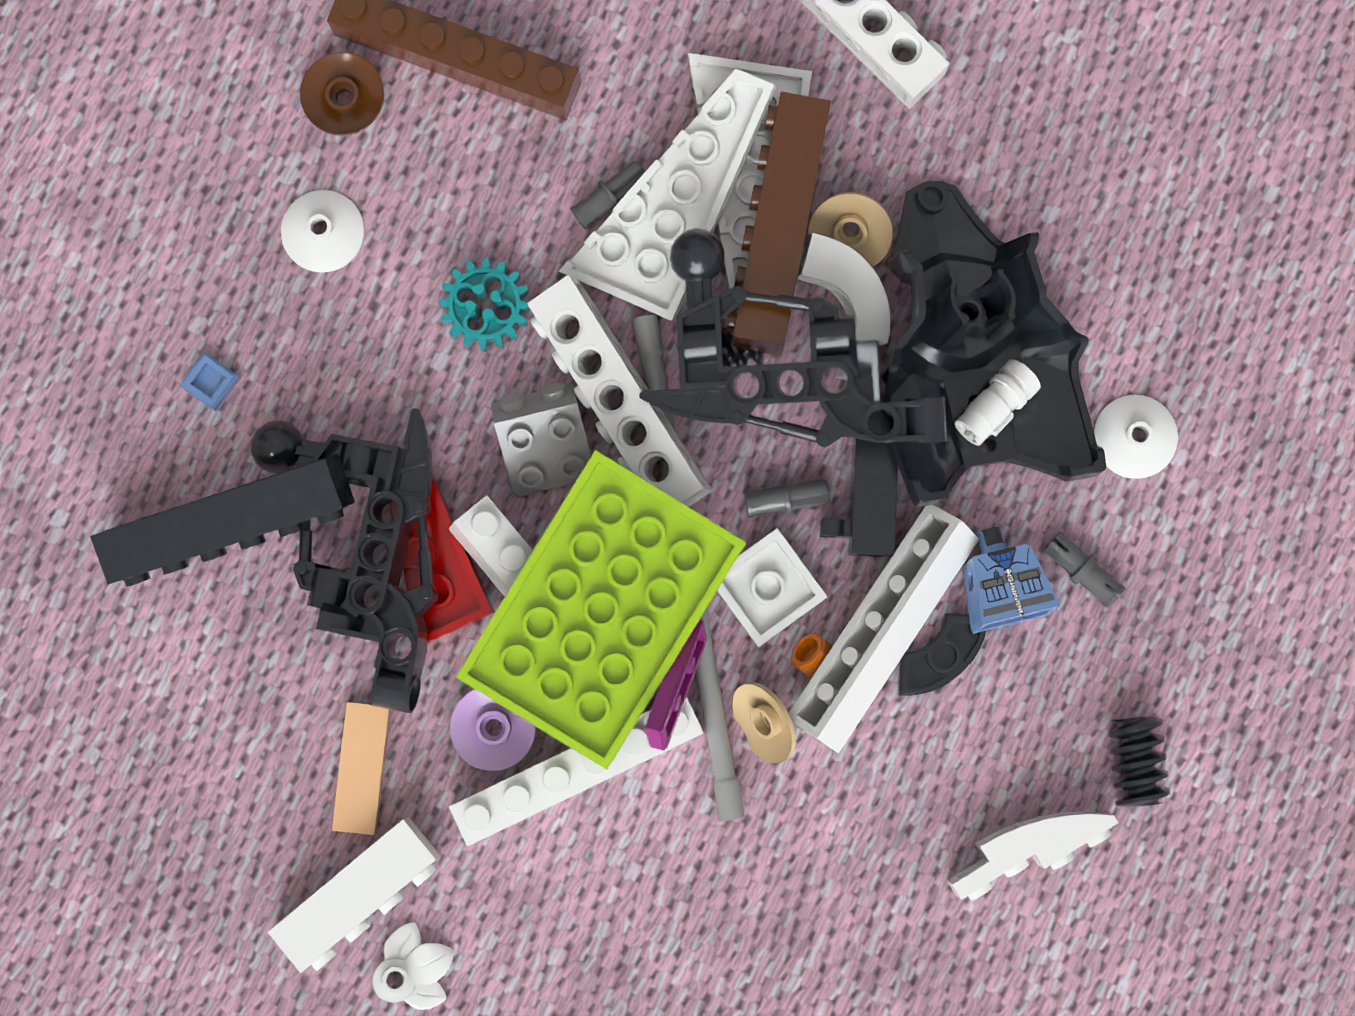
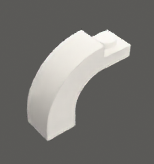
M815 233L806 236L797 279L821 286L837 297L845 310L846 316L854 315L856 340H877L879 346L888 344L891 322L888 298L880 278L871 265L858 252L837 240ZM838 368L835 378L848 381L846 373Z

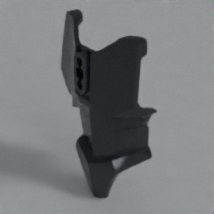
M940 181L921 183L905 193L896 239L887 261L888 267L901 283L911 285L912 324L892 348L891 363L880 376L881 402L945 396L947 441L925 443L891 442L898 467L913 505L921 507L943 503L949 498V493L967 469L1001 462H1009L1031 468L1064 482L1096 477L1106 470L1107 465L1104 449L1097 445L1079 380V361L1088 345V337L1075 331L1069 321L1047 298L1044 281L1034 254L1038 244L1039 233H1028L1009 242H1002L980 220L956 185ZM1014 359L1026 365L1036 375L1041 388L1030 400H1027V403L1021 409H1015L1012 412L1014 413L1013 419L997 436L989 435L984 441L988 447V453L979 448V445H974L965 439L957 430L955 422L969 406L968 401L972 402L983 390H986L990 386V379L995 374H998L999 370L1008 360ZM881 409L887 432H890L894 427V418L890 412Z

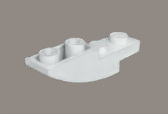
M1079 811L1038 816L1015 823L974 843L983 858L947 881L956 896L961 900L967 896L970 900L977 899L993 888L990 883L992 880L1004 873L1007 878L1012 877L1027 868L1029 863L1026 859L1031 856L1037 865L1044 869L1051 866L1055 870L1066 865L1075 858L1074 850L1086 843L1089 847H1093L1110 837L1112 833L1109 829L1118 824V821L1114 815L1108 813Z

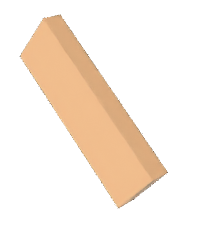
M346 703L332 831L368 835L377 834L391 709L372 706L366 703Z

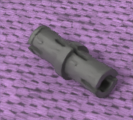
M1061 531L1043 549L1045 554H1048L1071 575L1069 579L1074 584L1080 582L1104 603L1103 605L1107 608L1118 599L1116 595H1121L1126 588L1096 564L1098 559L1093 554L1087 556L1064 536V533Z

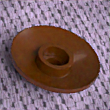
M333 53L320 58L307 70L300 87V101L307 118L318 129L332 135L346 136L366 129L375 121L383 106L384 87L377 70L366 59L352 53ZM340 93H351V101L345 105L339 104L337 98Z

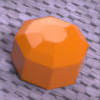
M816 632L801 637L792 649L791 664L811 678L833 646Z

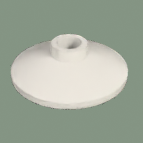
M316 190L300 196L289 206L281 224V239L289 257L302 268L313 272H331L344 267L358 254L364 239V222L358 208L346 196L330 190ZM320 221L326 222L327 230L320 235L314 234V225Z
M1127 395L1112 401L1101 411L1094 426L1097 445L1104 449L1107 468L1123 477L1145 478L1158 473L1168 465L1177 448L1178 431L1171 413L1160 402L1147 396ZM1135 427L1144 430L1146 437L1143 442H1137L1133 439L1132 431Z

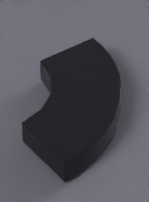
M945 613L941 629L931 643L917 651L905 652L899 661L897 696L924 694L950 683L975 659L984 641L986 631L972 634L969 615Z

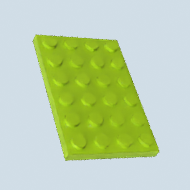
M595 450L456 675V678L607 770L740 555L746 542Z

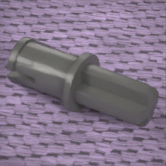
M633 161L605 183L600 180L597 189L569 209L582 227L587 230L589 226L613 209L646 171L638 162Z
M824 479L787 485L786 481H782V486L744 491L749 518L786 511V514L789 515L793 509L824 505L830 502L829 486Z

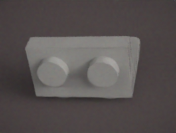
M551 383L542 387L538 392L526 395L511 393L500 398L498 402L492 403L494 426L514 494L525 496L576 482L591 458V452L573 383L566 385L563 383Z

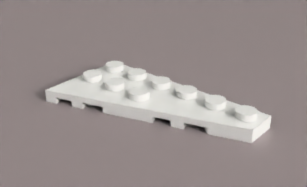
M735 69L702 106V111L685 130H681L672 141L673 144L659 160L656 159L612 209V214L596 232L593 231L584 241L585 245L571 261L568 260L559 272L570 275L581 282L675 322L676 316H678L686 297V283L676 275L671 267L669 259L671 246L676 237L686 230L699 228L714 233L777 88L775 84Z

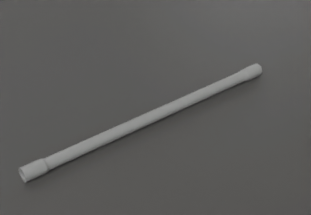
M651 314L633 318L637 350L642 360L646 386L650 391L668 390L657 315ZM662 410L675 430L672 413ZM665 459L659 460L662 481L669 473V465ZM705 610L701 617L705 626L707 642L696 669V676L714 774L713 787L719 821L743 818L745 815L739 780L734 770L707 610Z

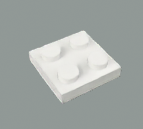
M778 528L738 556L717 590L757 647L763 645L827 598V595Z

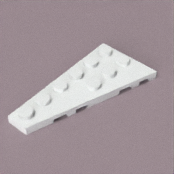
M688 53L698 114L702 111V106L735 69L775 84L777 88L769 105L778 106L781 91L803 96L809 95L812 71ZM768 109L717 224L720 242L725 253L724 265L729 289L734 287L738 266L747 267L749 252L742 251L741 248L746 225L754 226L757 211L749 210L753 186H762L765 171L757 170L761 145L770 146L773 131L765 130Z

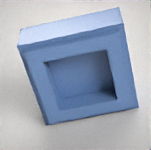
M204 352L179 386L212 410L217 411L240 380V377Z

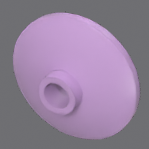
M474 689L467 693L456 705L450 721V735L457 753L468 764L485 771H500L519 763L528 754L535 740L536 726ZM492 719H497L502 723V732L497 736L490 735L487 731V723Z

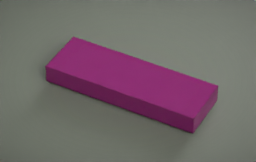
M702 617L661 682L644 727L651 748L663 751L668 748L707 642Z

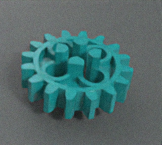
M484 258L482 267L477 269L471 260L467 261V273L462 274L454 269L452 271L456 280L454 285L450 283H443L442 285L444 291L449 294V298L438 300V304L441 308L449 310V312L440 318L444 325L455 324L449 332L454 339L462 334L465 335L463 344L466 348L469 349L475 341H478L482 352H487L489 342H495L496 346L501 350L504 348L502 338L505 336L514 341L518 339L514 330L516 325L520 327H527L528 325L527 320L521 316V312L531 311L527 304L528 302L521 300V298L529 294L526 285L516 287L521 278L520 274L515 271L507 276V266L502 261L497 265L496 269H492L488 258ZM492 280L500 281L501 288L499 291H492L490 299L499 310L506 307L511 309L512 314L510 318L500 320L493 310L486 308L482 313L483 327L477 331L471 330L469 328L470 321L479 317L480 310L471 300L464 303L460 302L459 295L461 292L469 290L474 293L477 300L485 301L488 298L487 284Z

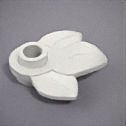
M416 923L405 924L393 932L385 942L384 961L376 967L372 976L373 989L377 996L386 1002L393 1003L404 1000L415 1009L421 1010L436 1007L446 1000V994L437 981L449 970L453 961L454 951L452 948L438 943H425L421 945L420 933ZM393 971L398 972L402 976V984L397 989L390 988L386 982L388 974Z

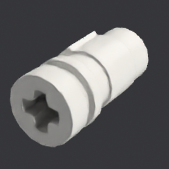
M1014 359L1008 360L999 370L998 374H995L990 379V386L983 390L956 420L955 426L957 430L972 444L978 446L989 435L997 436L1013 419L1014 413L1012 412L1015 409H1021L1027 403V400H1030L1041 388L1036 375L1023 363Z

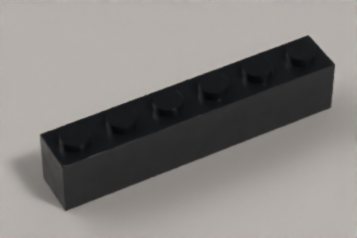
M335 454L91 535L90 538L107 584L124 580L125 586L129 587L151 579L149 571L162 568L164 575L188 567L187 559L200 555L202 562H206L226 555L225 547L238 542L241 550L266 542L264 534L278 530L280 537H284L304 530L303 521L317 517L319 524L344 517L342 509L355 503L339 454Z

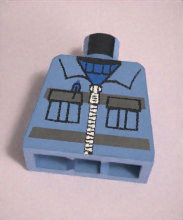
M1001 527L988 528L976 534L979 538L978 543L982 554L972 557L963 568L972 634L1048 616L1060 606L1059 600L1029 544L1007 548Z

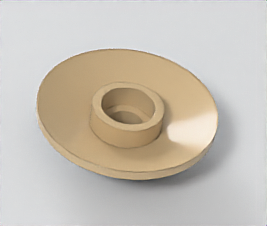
M843 192L827 198L816 208L809 223L808 235L815 233L837 240L858 252L871 267H874L884 259L891 247L893 226L888 212L877 200L862 193ZM847 222H854L858 224L859 230L849 232L845 229L844 225Z
M748 682L741 685L734 693L732 709L734 719L740 724L747 736L750 749L760 758L770 763H782L789 759L795 749L796 737L787 709L780 699L764 685L756 682Z

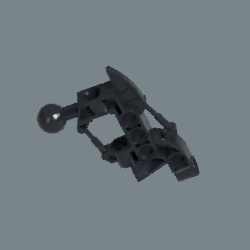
M699 228L686 230L676 237L670 249L669 259L673 271L686 283L687 311L676 316L680 389L682 390L642 391L639 394L642 400L681 417L704 422L732 423L734 425L749 423L780 431V434L816 442L821 447L830 446L847 433L856 439L881 443L947 441L945 396L881 402L879 343L877 340H856L854 315L839 316V308L820 297L811 299L781 294L779 296L747 292L746 289L739 286L712 297L711 280L719 274L724 265L725 253L722 243L715 234L706 229ZM746 301L777 305L778 308L808 311L811 362L727 367V361L724 360L722 350V326H725L724 320ZM830 368H840L847 375V386L840 393H831L824 386L823 377ZM788 370H795L803 379V388L794 396L787 395L780 387V378ZM747 372L755 375L759 381V390L751 398L740 395L736 387L739 376ZM819 401L827 417L818 430L786 421L781 423L751 414L758 405ZM883 409L892 414L894 427L890 432L877 434L870 428L869 417L875 410Z
M417 408L411 410L403 443L405 447L403 449L398 446L331 434L325 443L303 439L300 431L293 424L286 421L267 422L255 431L251 439V454L255 463L262 470L271 474H277L293 469L299 464L305 465L339 454L348 483L370 488L352 570H344L312 562L313 531L310 530L311 519L303 521L305 529L299 532V561L295 563L293 571L300 589L310 591L307 606L321 608L316 626L317 630L379 642L374 665L376 670L371 690V702L369 705L411 714L417 705L420 695L421 676L427 654V626L423 615L439 597L438 591L433 586L431 550H428L426 517L432 511L430 504L433 480L432 453L421 411ZM391 502H396L398 507L396 518L391 522L385 523L382 518L384 507ZM418 521L420 587L405 592L399 587L412 524ZM386 544L389 550L387 560L380 565H376L373 560V552L378 545ZM375 585L379 591V599L374 606L368 608L364 603V594L369 587ZM407 636L411 641V651L405 658L400 659L395 652V645L401 637Z

